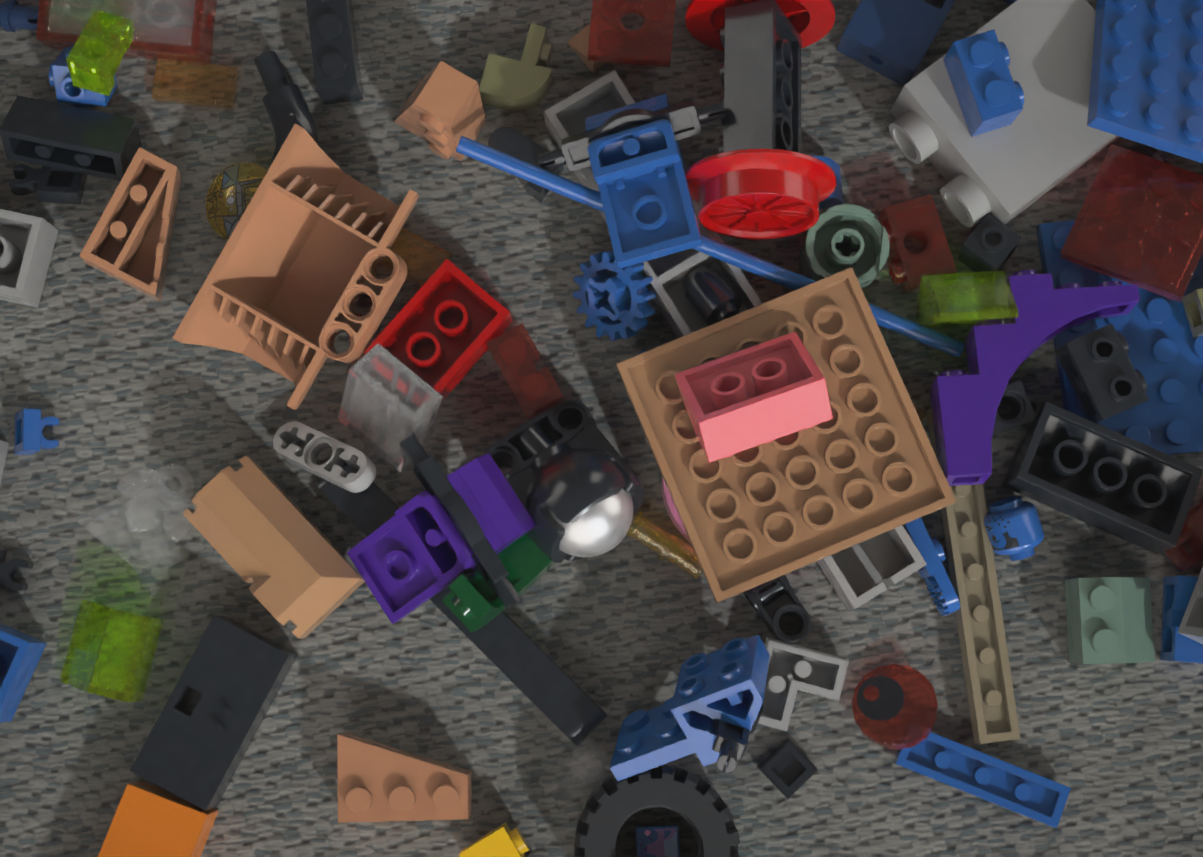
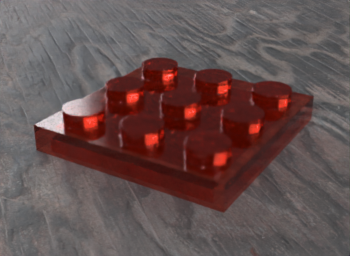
M1111 144L1061 250L1060 258L1129 284H1138L1140 288L1181 303L1203 254V175Z

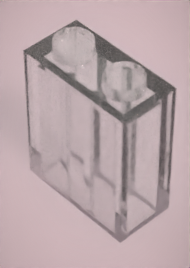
M378 343L349 368L338 420L401 472L411 461L399 443L408 436L415 434L423 449L427 447L443 396Z

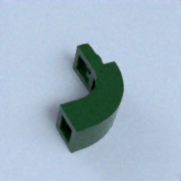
M527 533L497 554L509 573L507 578L519 596L555 564L539 550ZM478 570L469 576L461 574L448 586L452 591L442 599L445 605L470 632L480 629L506 608L493 587H488Z

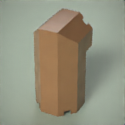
M244 456L238 460L244 467L234 471L229 465L221 470L192 499L193 504L197 507L196 510L187 508L183 515L241 576L244 582L253 583L249 590L271 615L283 626L291 620L297 626L291 633L299 639H305L365 581L358 570L252 458Z

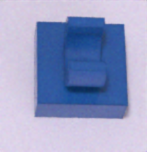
M24 408L15 413L14 455H33L39 452L40 448L49 450L59 446L58 440H47L42 435L44 426L59 425V419L52 416L41 419V409Z

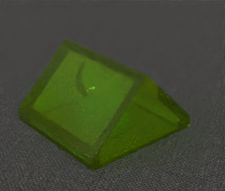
M1005 271L921 276L916 323L928 328L976 325L981 321L990 319L1004 322L1019 317L1018 307Z

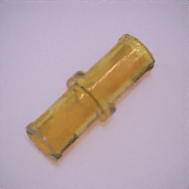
M638 513L634 519V524H631L626 535L631 536L656 552L657 559L662 562L667 559L697 579L702 571L701 567L697 565L699 561L693 547L680 539V533L674 529L669 532L644 516L643 513Z

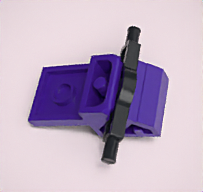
M416 435L408 436L399 445L414 465L413 471L425 488V491L416 495L395 511V516L347 552L349 558L392 624L409 615L453 583L461 574L466 575L476 569L488 587H493L505 605L506 610L520 602L522 598H520L507 578L509 573L497 554L536 526L533 519L489 453L475 458L445 476L433 456L427 455L415 437Z

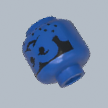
M1011 496L991 503L988 506L990 511L987 512L988 514L984 517L983 522L993 552L998 555H1009L1011 561L1022 560L1034 555V547L1039 545L1045 536L1036 506L1029 501H1023L1021 496Z

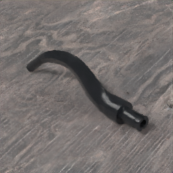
M275 51L265 52L257 56L254 62L268 93L263 97L262 101L276 135V148L272 163L294 124L304 128L319 146L316 126L300 86L289 83ZM363 295L358 299L372 305L369 295Z

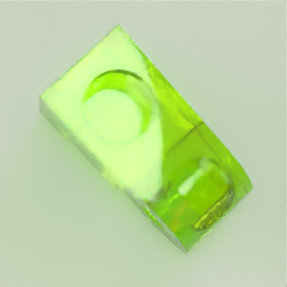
M100 10L93 12L66 59L73 86L107 96L110 95L115 85L114 75L132 41L134 28L131 19Z

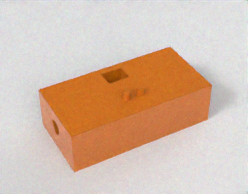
M143 780L128 783L98 857H201L219 810L211 808L205 811L170 791Z

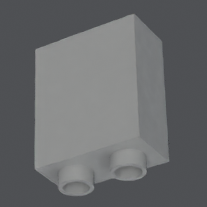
M1017 0L969 36L995 29L999 42H1004L1008 49L1010 73L1013 81L1020 83L1024 93V109L1011 125L971 137L943 61L946 54L905 84L890 111L896 118L889 125L891 137L904 156L913 163L920 164L926 158L932 162L948 182L940 190L941 197L951 214L964 226H974L979 221L981 222L988 213L1006 225L1120 137L1087 126L1096 11L1087 0Z

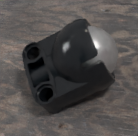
M565 400L539 413L503 436L483 454L489 453L498 468H510L503 475L536 525L527 534L539 550L554 563H562L564 559L575 561L583 557L598 556L612 550L627 534L633 515L642 504L644 491L637 474L592 422L586 406L575 400ZM571 423L579 425L575 429L563 428L564 425Z

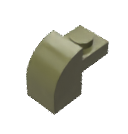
M531 23L520 61L491 53L488 54L479 86L483 105L508 111H520L535 106L545 98L553 84L552 69L546 68L549 65L553 49V43L548 42L547 27Z

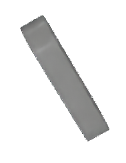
M297 421L288 422L282 425L274 436V449L288 462L349 492L357 493L364 491L375 479L376 466L362 451ZM293 440L303 441L306 444L304 450L291 444ZM332 448L330 459L322 465H316L319 453L324 449ZM346 463L352 468L359 469L356 474H348L343 469V466Z

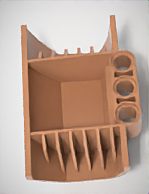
M294 124L172 338L180 343L209 346L244 354L294 382L296 388L286 405L297 410L326 359L331 358L344 363L359 359L405 282L407 265L390 248L420 195L410 189L403 202L395 204L345 174L317 145L304 128ZM390 258L394 266L393 272L388 278L379 280L376 275V267L381 260ZM363 295H369L372 300L371 311L367 315L359 317L355 311L356 301ZM347 331L351 337L350 347L346 352L339 354L334 347L335 338L339 333Z

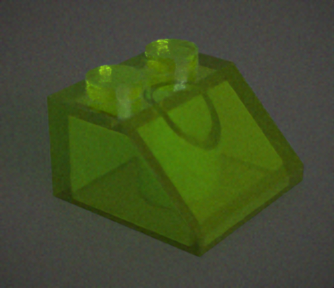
M82 599L59 681L88 693L128 703L142 701L164 619Z

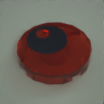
M898 664L880 666L864 675L856 686L852 699L855 723L864 737L872 743L875 742L892 750L910 748L926 739L932 731L939 710L935 689L925 675L912 667Z

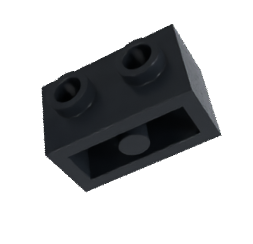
M1112 323L1067 342L1055 350L1088 420L1098 423L1149 400L1145 393L1147 392L1145 378L1139 370L1133 368L1127 355L1129 353L1128 343L1122 333L1115 330Z

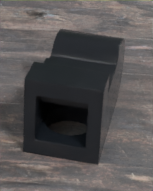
M511 127L496 129L488 140L489 147L537 167H540L537 161V154L549 152ZM564 166L552 168L547 171H550L560 176L561 173L564 171ZM529 181L526 184L528 194L540 202L543 201L550 191Z

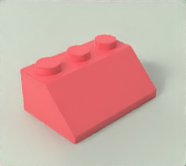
M796 332L674 374L695 434L709 463L833 419L825 378Z

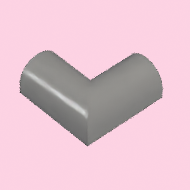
M766 637L764 645L770 654L763 700V712L758 724L787 731L798 690L839 701L849 659Z

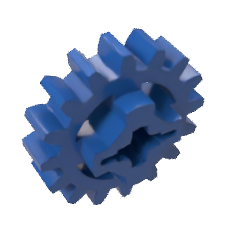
M610 250L590 256V261L580 264L581 271L584 274L574 277V281L580 286V291L574 292L573 297L581 299L582 305L576 311L578 314L586 313L588 316L585 322L587 328L596 325V336L600 338L608 335L610 341H616L621 338L627 339L638 334V330L648 327L649 323L645 317L655 314V309L648 305V301L657 296L656 293L648 291L647 285L653 279L652 276H642L643 262L620 269L616 264L614 251Z

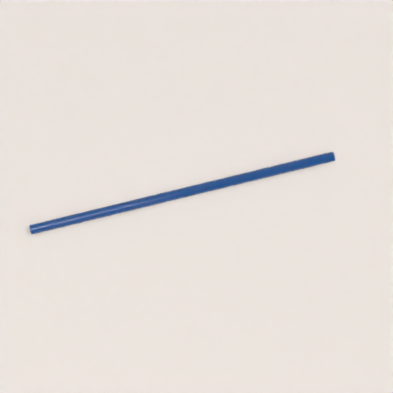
M461 136L456 152L604 212L600 192ZM702 234L703 245L692 248L794 291L817 282ZM868 303L879 326L957 358L962 354L965 347L964 342Z

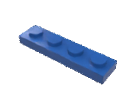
M907 723L893 761L894 764L1056 829L1071 790L1070 787Z

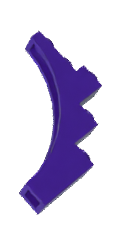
M1022 270L1008 277L1000 290L1004 324H1002L1001 320L997 319L981 321L972 327L965 339L969 375H966L964 370L943 372L940 376L936 377L929 389L937 459L949 486L983 484L992 474L991 440L997 408L1009 379L1018 366L1039 346L1068 329L1096 319L1128 315L1140 301L1138 284L1123 285L1121 281H1107L1100 283L1097 287H1081L1078 283H1067L1054 289L1051 273L1037 274L1035 270Z

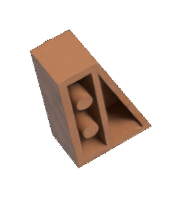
M440 61L422 81H419L394 120V123L429 143L428 148L439 157L448 160L452 156L462 161L465 155L456 152L461 136L475 141L486 123L478 82Z
M139 147L79 255L86 264L160 302L182 181L178 167Z
M348 732L337 734L338 823L462 820L471 817L472 771L361 738Z

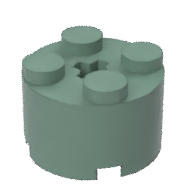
M840 204L828 209L819 216L817 223L809 228L802 242L800 262L805 277L819 281L852 267L862 291L865 290L884 267L889 255L890 243L885 227H882L871 211L858 205ZM839 245L846 246V252L850 253L849 257L841 255V251L837 250Z

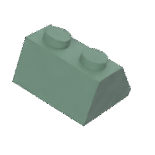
M1094 577L1065 580L1069 664L1155 662L1150 578Z

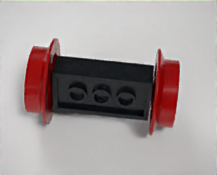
M692 0L685 14L687 29L703 44L725 52L724 63L720 66V79L724 87L723 106L727 118L720 119L724 126L723 141L719 143V154L706 157L694 163L685 171L691 198L699 203V221L704 227L715 233L742 239H774L806 231L814 226L819 219V203L828 198L835 190L836 175L833 169L823 161L801 153V49L819 41L832 29L835 22L834 5L831 0Z

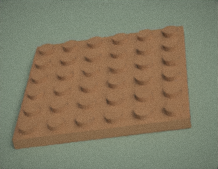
M852 267L616 364L618 373L716 603L956 503L955 497ZM796 332L825 378L833 419L709 463L695 434L674 374Z

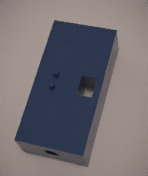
M862 0L842 34L837 51L904 87L905 84L911 81L956 0Z

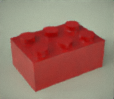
M446 259L363 353L374 365L432 414L513 321L510 311L451 261Z

